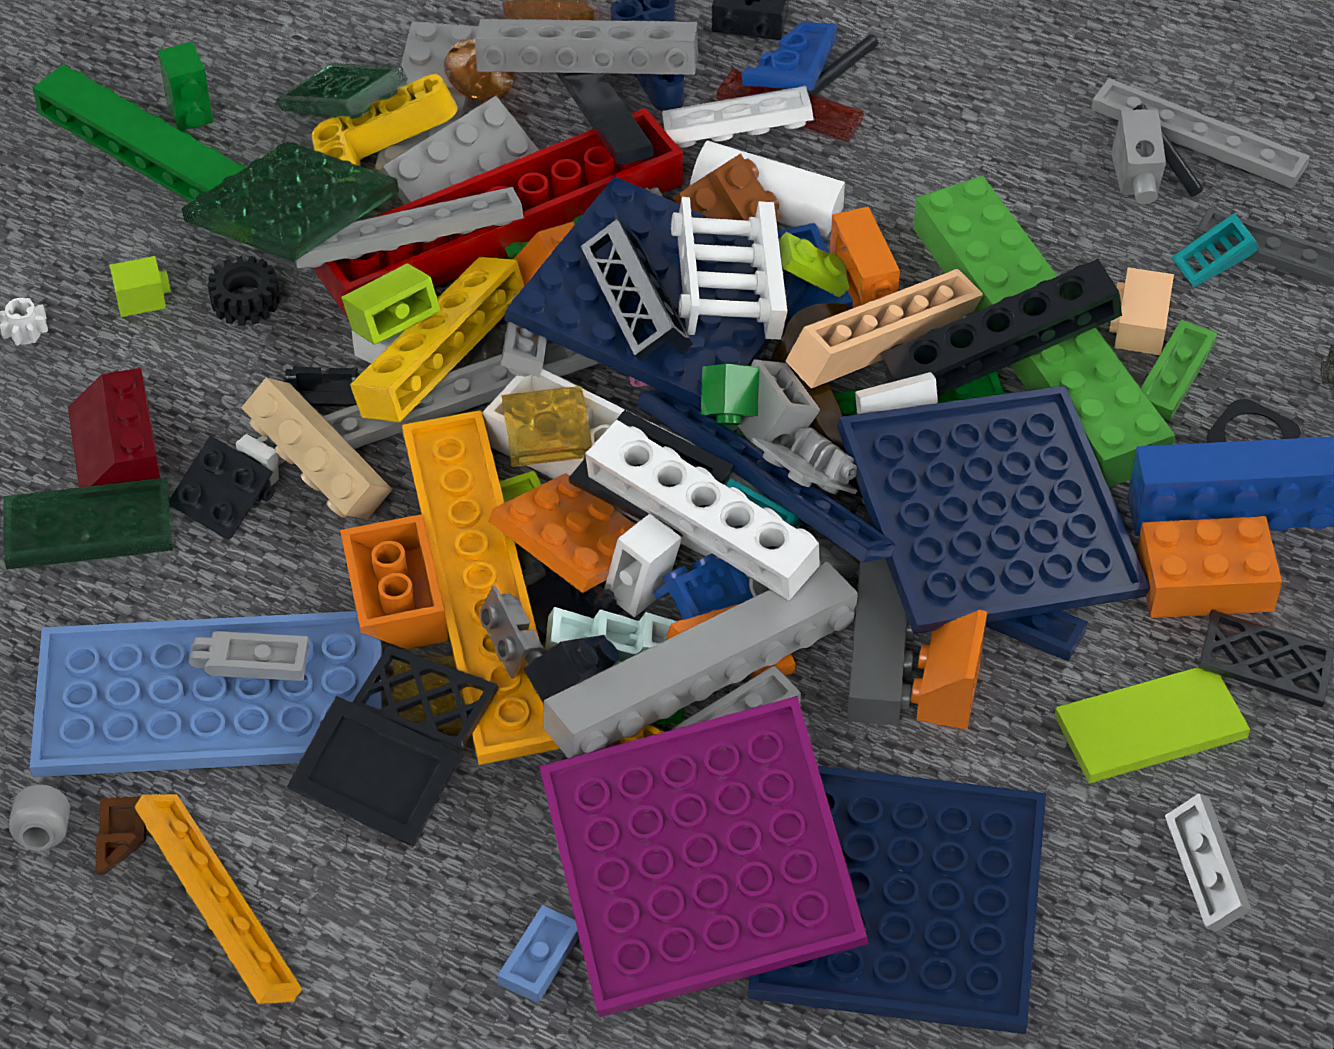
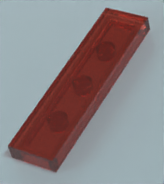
M731 69L717 89L716 99L723 101L786 90V88L742 85V72ZM808 93L814 120L806 121V124L802 127L849 142L863 121L864 111Z

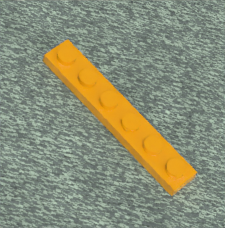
M142 794L134 808L162 850L166 860L186 888L188 895L203 915L208 927L215 934L229 960L233 963L249 988L251 995L258 1004L294 1002L302 990L300 984L177 794Z

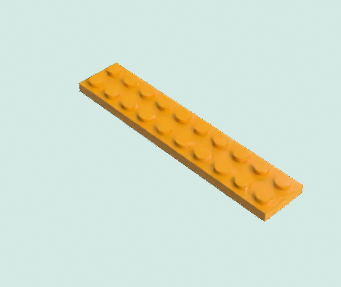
M482 411L403 424L404 442L420 512L424 519L456 669L496 683L499 687V690L472 733L478 765L560 749L543 729L544 705L524 671V668L528 665H521L516 677L511 679L503 662L497 656L496 648L487 630L483 628L480 622V609L491 587L496 585L501 595L510 593L519 599L530 622L528 629L519 631L534 630L538 637L515 542L488 522L493 508L504 504V499ZM470 686L461 689L464 704L468 705L478 701L484 691Z

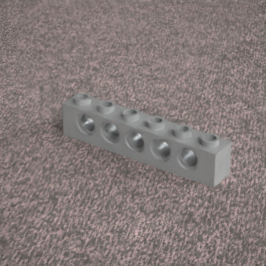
M480 19L475 36L477 71L695 75L698 58L697 22Z

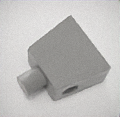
M1158 109L1121 111L1111 151L1121 194H1135L1136 202L1139 204H1149L1158 198L1157 192L1159 191L1165 168V152ZM1141 142V148L1136 149V145Z
M753 360L751 366L759 367L758 416L741 418V424L738 427L745 435V440L762 452L765 451L751 442L753 438L792 448L795 443L794 436L797 430L803 427L808 428L818 415L820 409L787 363Z

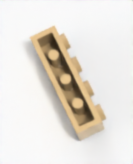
M266 377L241 407L251 418L249 421L251 427L262 436L270 437L277 445L275 447L277 454L288 463H295L303 472L300 475L302 480L314 490H321L329 499L326 502L328 507L340 517L346 518L350 516L367 520L393 490L290 383Z

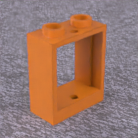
M869 206L832 214L830 254L837 255L846 266L845 272L850 288L848 292L853 300V308L898 292L900 269Z

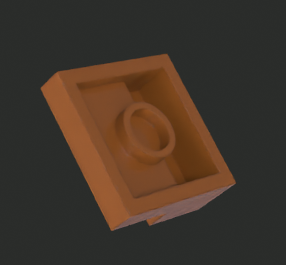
M741 153L673 196L675 202L681 205L682 197H690L691 210L711 219L749 221L750 217L756 216L758 202H774L776 220L781 218L777 211L779 209V202L776 196L770 191H764L757 180L759 170L756 164L750 159H744Z

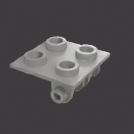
M803 427L797 430L794 436L795 443L792 448L756 438L752 439L751 442L765 451L762 456L765 460L778 467H786L790 470L788 477L793 481L806 487H810L813 482L821 489L832 494H837L838 490L856 494L857 490L848 484L849 480L856 476L857 466L854 464V458L840 450L838 446L832 444L831 441L813 428Z

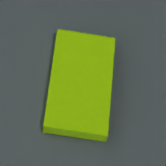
M1198 667L1058 706L1055 709L1054 715L1089 784L1248 738L1250 732L1247 722L1221 676Z

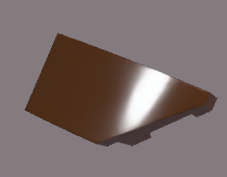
M141 796L100 798V832L96 834V873L98 875H104L145 842L146 825L134 808Z

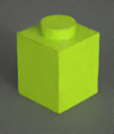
M155 256L110 264L121 317L166 308L164 294L171 292L166 270H158Z

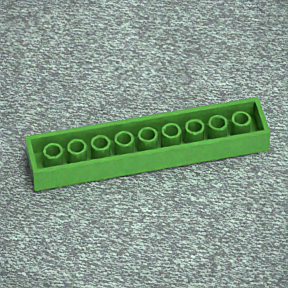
M984 176L916 197L913 229L944 273L959 269L984 294L973 312L998 303L1005 297L1014 296L1030 289L1042 281L1057 277L1056 273ZM1096 328L1010 365L1028 391L1066 386L1108 488L1131 480L1137 446L1174 444L1175 434Z

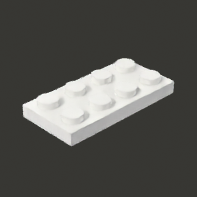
M806 86L662 111L664 131L679 148L695 145L697 143L696 140L711 138L712 141H725L732 138L733 134L748 132L749 135L764 134L769 131L770 127L784 125V128L787 129L799 128L804 126L806 121L814 120Z

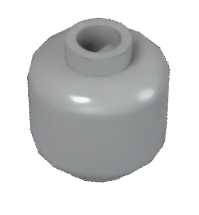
M38 784L28 786L19 791L13 800L9 819V831L12 838L21 846L36 851L51 849L60 844L67 834L70 816V804L67 797L60 790L49 785Z

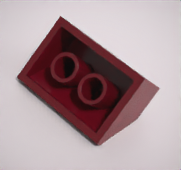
M135 368L101 374L68 407L81 501L162 487L142 369Z

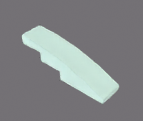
M554 607L548 616L545 650H550L561 641L605 635L606 639L616 647L621 663L666 641L670 625L677 621L645 612L640 621L604 610H599L593 619Z

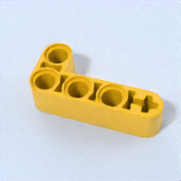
M430 74L321 122L312 132L316 160L334 189L338 191L350 189L362 177L360 159L450 120L456 114L458 106L440 75Z

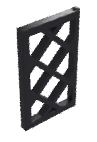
M1216 610L1210 611V620L1198 668L1323 707L1334 659V648ZM1218 623L1238 628L1241 633L1226 638L1219 630ZM1258 636L1279 641L1284 646L1268 651ZM1248 640L1259 655L1244 661L1233 648V645ZM1305 649L1324 655L1323 662L1312 665L1301 650ZM1223 650L1234 665L1230 666L1211 660V653ZM1291 654L1302 669L1287 675L1275 659ZM1266 663L1277 679L1255 674L1250 668ZM1309 677L1317 687V692L1314 693L1299 688L1293 682Z
M388 645L352 703L434 741L462 751L499 690V687L496 683ZM393 659L411 666V670L389 678L386 673ZM434 673L448 678L450 683L426 692L421 676ZM415 679L419 695L396 703L391 687ZM470 686L484 691L478 701L464 706L459 690ZM385 691L389 706L377 709L366 705L367 700L372 694ZM453 693L458 708L434 717L429 701ZM423 704L427 720L415 723L401 718L399 712ZM461 718L463 727L456 738L438 731V726Z

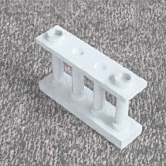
M682 197L679 213L673 212L671 234L672 236H678L683 294H680L678 313L679 318H685L688 335H695L698 315L757 318L758 322L764 323L765 339L781 340L787 315V304L774 202H758L756 216L750 217L749 221L691 217L690 197ZM693 233L748 236V240H754V244H752V247L694 244ZM696 260L751 263V267H757V271L755 274L697 271ZM698 287L754 290V294H759L760 298L758 302L699 299Z

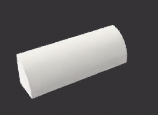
M706 141L695 163L690 185L741 153L744 159H750L756 164L759 170L757 180L764 191H770L776 196L779 202V209L777 211L781 216L776 222L792 227L815 223L821 236H828L831 231L832 214L840 213L844 207L845 182Z

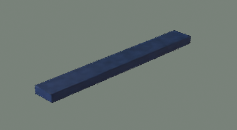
M659 389L640 393L638 406L695 446L733 464L734 473L863 563L891 557L895 547V543L812 485L806 487L788 477L790 470L786 467H778L762 457L764 452L723 424H717V420L713 417L701 415L700 408Z

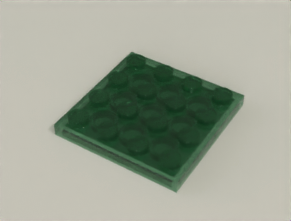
M287 141L279 144L275 150L264 157L252 161L248 167L235 175L226 177L222 183L208 192L199 194L195 200L181 209L183 219L187 223L294 262L397 194L399 188L396 178Z

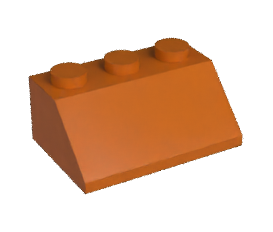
M420 514L340 530L361 633L407 650L448 642L445 612L423 515Z

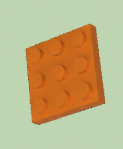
M567 473L493 508L488 520L489 523L582 593L607 580L617 539L637 524L631 522L609 503L570 484L568 479L570 476Z

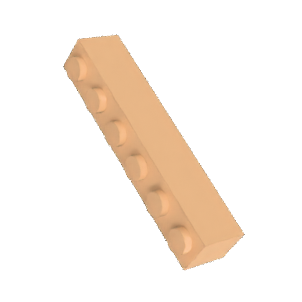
M955 269L804 327L786 362L812 389L881 361L880 354L890 350L895 345L904 344L928 333L932 329L943 327L963 318L975 310L984 294L959 269Z

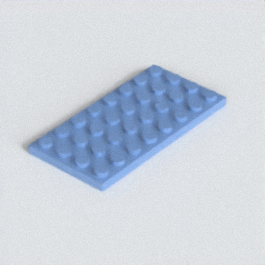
M356 611L42 627L30 757L32 777L299 763L334 698L339 696L349 702L354 701L383 654L382 640L361 633ZM216 631L308 636L310 649L304 681L208 675L205 673L204 668H195L189 664L190 653L193 652V640L197 637L211 638L212 633ZM383 691L372 694L367 700L366 705L377 709L383 708Z

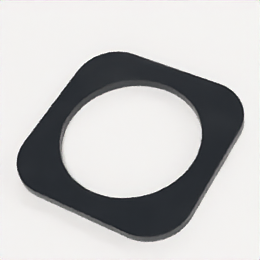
M1239 399L1228 406L1207 434L1208 443L1227 442L1225 437L1226 425L1233 418L1245 414L1261 415L1272 420L1280 428L1283 439L1300 438L1301 431L1294 421L1254 401Z

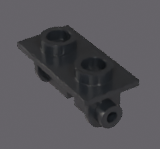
M294 365L293 369H286L285 382L290 383L311 406H354L357 403L350 384L363 371H358V367L329 368L328 374H322L319 367H299Z

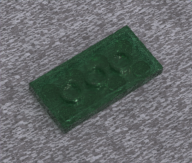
M331 63L276 98L283 112H295L299 115L306 113L315 114V116L331 115L333 118L345 116L355 119L366 114L370 110L369 105L376 100H385L398 92L397 87L406 82L408 78L401 66Z
M168 478L3 496L4 562L6 569L173 551Z

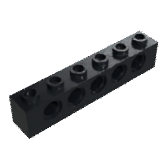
M1099 259L1085 265L1076 266L1069 272L1053 279L1042 281L1030 289L1014 296L1005 297L998 303L977 312H971L957 321L932 329L918 338L904 344L895 345L890 350L881 353L885 376L890 383L931 372L936 378L938 397L1121 317L1120 293Z

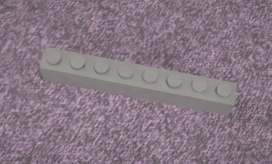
M827 561L814 571L790 601L770 589L545 699L543 729L568 758L601 750L623 737H631L640 731L641 728L659 719L669 718L677 710L695 701H702L713 692L731 683H738L749 674L767 665L776 664L784 656L800 648L810 647L818 639L834 631L845 629L854 622L858 592Z

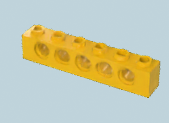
M479 257L437 298L441 311L407 328L350 384L362 418L401 422L505 316L506 308L512 302L514 293L518 294L525 286L517 260Z

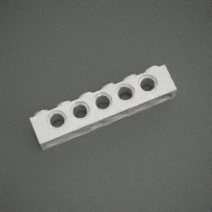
M616 420L585 453L590 478L679 531L685 537L789 601L820 566L819 542L816 541L812 534L801 528L796 529L782 521L781 517L772 509L759 507L748 500L746 495L735 487L728 488L718 482L706 469L702 467L695 468L682 460L673 449L666 446L662 448L649 440L636 427H628ZM671 484L676 485V486H673V487H666L667 485H671ZM701 505H710L709 507L705 508L698 507ZM737 525L744 526L742 528H732ZM769 546L779 547L777 549L772 550L766 549Z

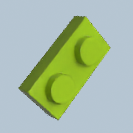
M788 232L778 239L781 263L784 270L837 297L842 296L850 289L845 272L846 266L837 255L833 253L828 254L815 247L810 241L799 239Z

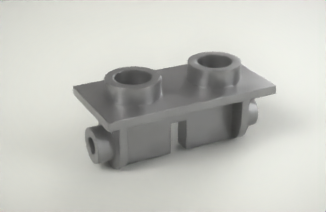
M492 586L480 609V622L483 628L487 630L496 648L499 660L503 662L512 679L516 677L521 665L531 664L545 653V649L534 630L519 631L528 629L530 625L519 599L510 593L501 595L497 586Z

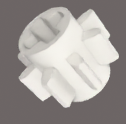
M16 298L9 301L5 311H0L2 338L12 337L17 346L19 344L36 343L40 333L48 331L44 306L38 305L34 307L30 298Z

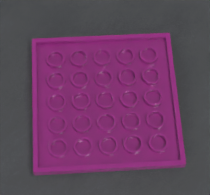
M797 696L539 766L599 1017L868 944L865 928Z

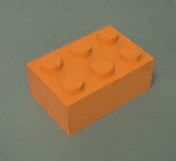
M1266 516L1142 522L1136 553L1150 586L1146 595L1150 618L1209 615L1211 610L1225 614L1275 611L1282 579Z

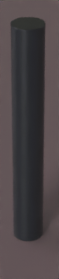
M869 34L822 71L814 89L807 90L809 99H812L877 47L879 42L876 36Z
M1139 104L1133 110L1147 109L1144 104ZM1161 129L1166 162L1191 197L1200 194L1203 191L1202 185Z

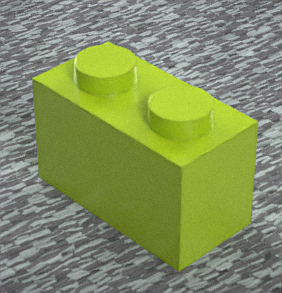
M408 263L341 297L352 331L373 345L441 311L431 277Z

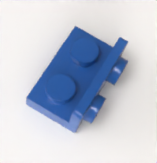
M713 553L693 563L694 570L688 572L686 567L682 566L666 574L663 577L666 584L653 592L657 600L670 594L683 619H689L736 604L739 605L754 597L750 591L749 581L745 573L721 558L718 559Z

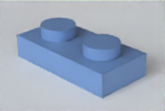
M542 905L498 973V985L539 1003L579 939L575 919Z

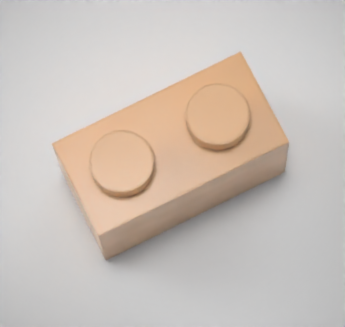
M1127 268L1125 283L1117 282L1122 316L1112 320L1109 332L1117 333L1114 348L1155 355L1161 354L1174 274Z

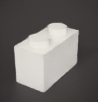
M648 514L617 539L604 589H610L614 592V599L617 600V605L633 617H636L657 600L653 592L666 584L663 577L672 572L682 539L669 526L663 524L651 514Z

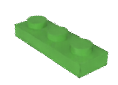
M1180 320L1141 387V390L1162 418L1169 421L1172 420L1214 347L1217 338L1216 332Z

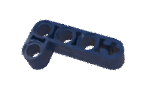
M616 0L610 8L611 21L675 22V0ZM634 74L652 105L657 110L665 111L683 106L684 74Z

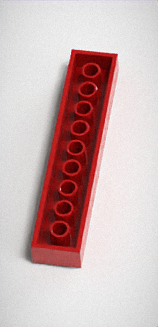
M646 108L631 113V115L653 145L654 156L652 158L617 165L594 129L378 215H388L513 187L522 204L523 219L514 220L503 226L491 225L478 228L467 234L455 233L438 237L431 242L406 244L391 251L379 250L362 254L356 259H339L326 262L319 267H315L316 275L348 319L342 296L407 263L430 276L433 286L437 287L458 278L479 257L507 258L509 256L505 248L511 243L529 242L537 232L570 223L576 217L583 215L614 176L642 189L648 187L650 190L658 187L661 194L683 185V152Z

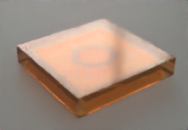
M512 0L502 3L504 15L508 19L594 20L593 9L583 0Z

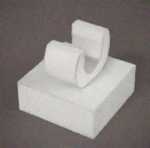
M246 434L236 442V450L273 471L269 479L272 486L279 479L278 465L282 464L285 460L277 454L275 449L270 447V438L261 436L255 439Z

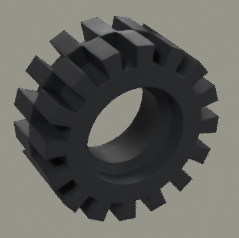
M236 256L237 262L232 263L230 259H226L223 261L224 268L217 265L214 268V274L210 273L208 277V290L213 312H216L220 320L225 317L226 323L231 325L235 319L238 320L239 326H245L246 320H251L252 325L259 323V316L264 320L270 317L269 311L275 313L277 303H280L277 274H275L273 266H268L267 261L264 259L257 263L255 256H249L248 261H243V256ZM242 287L256 288V290L247 294L231 293Z

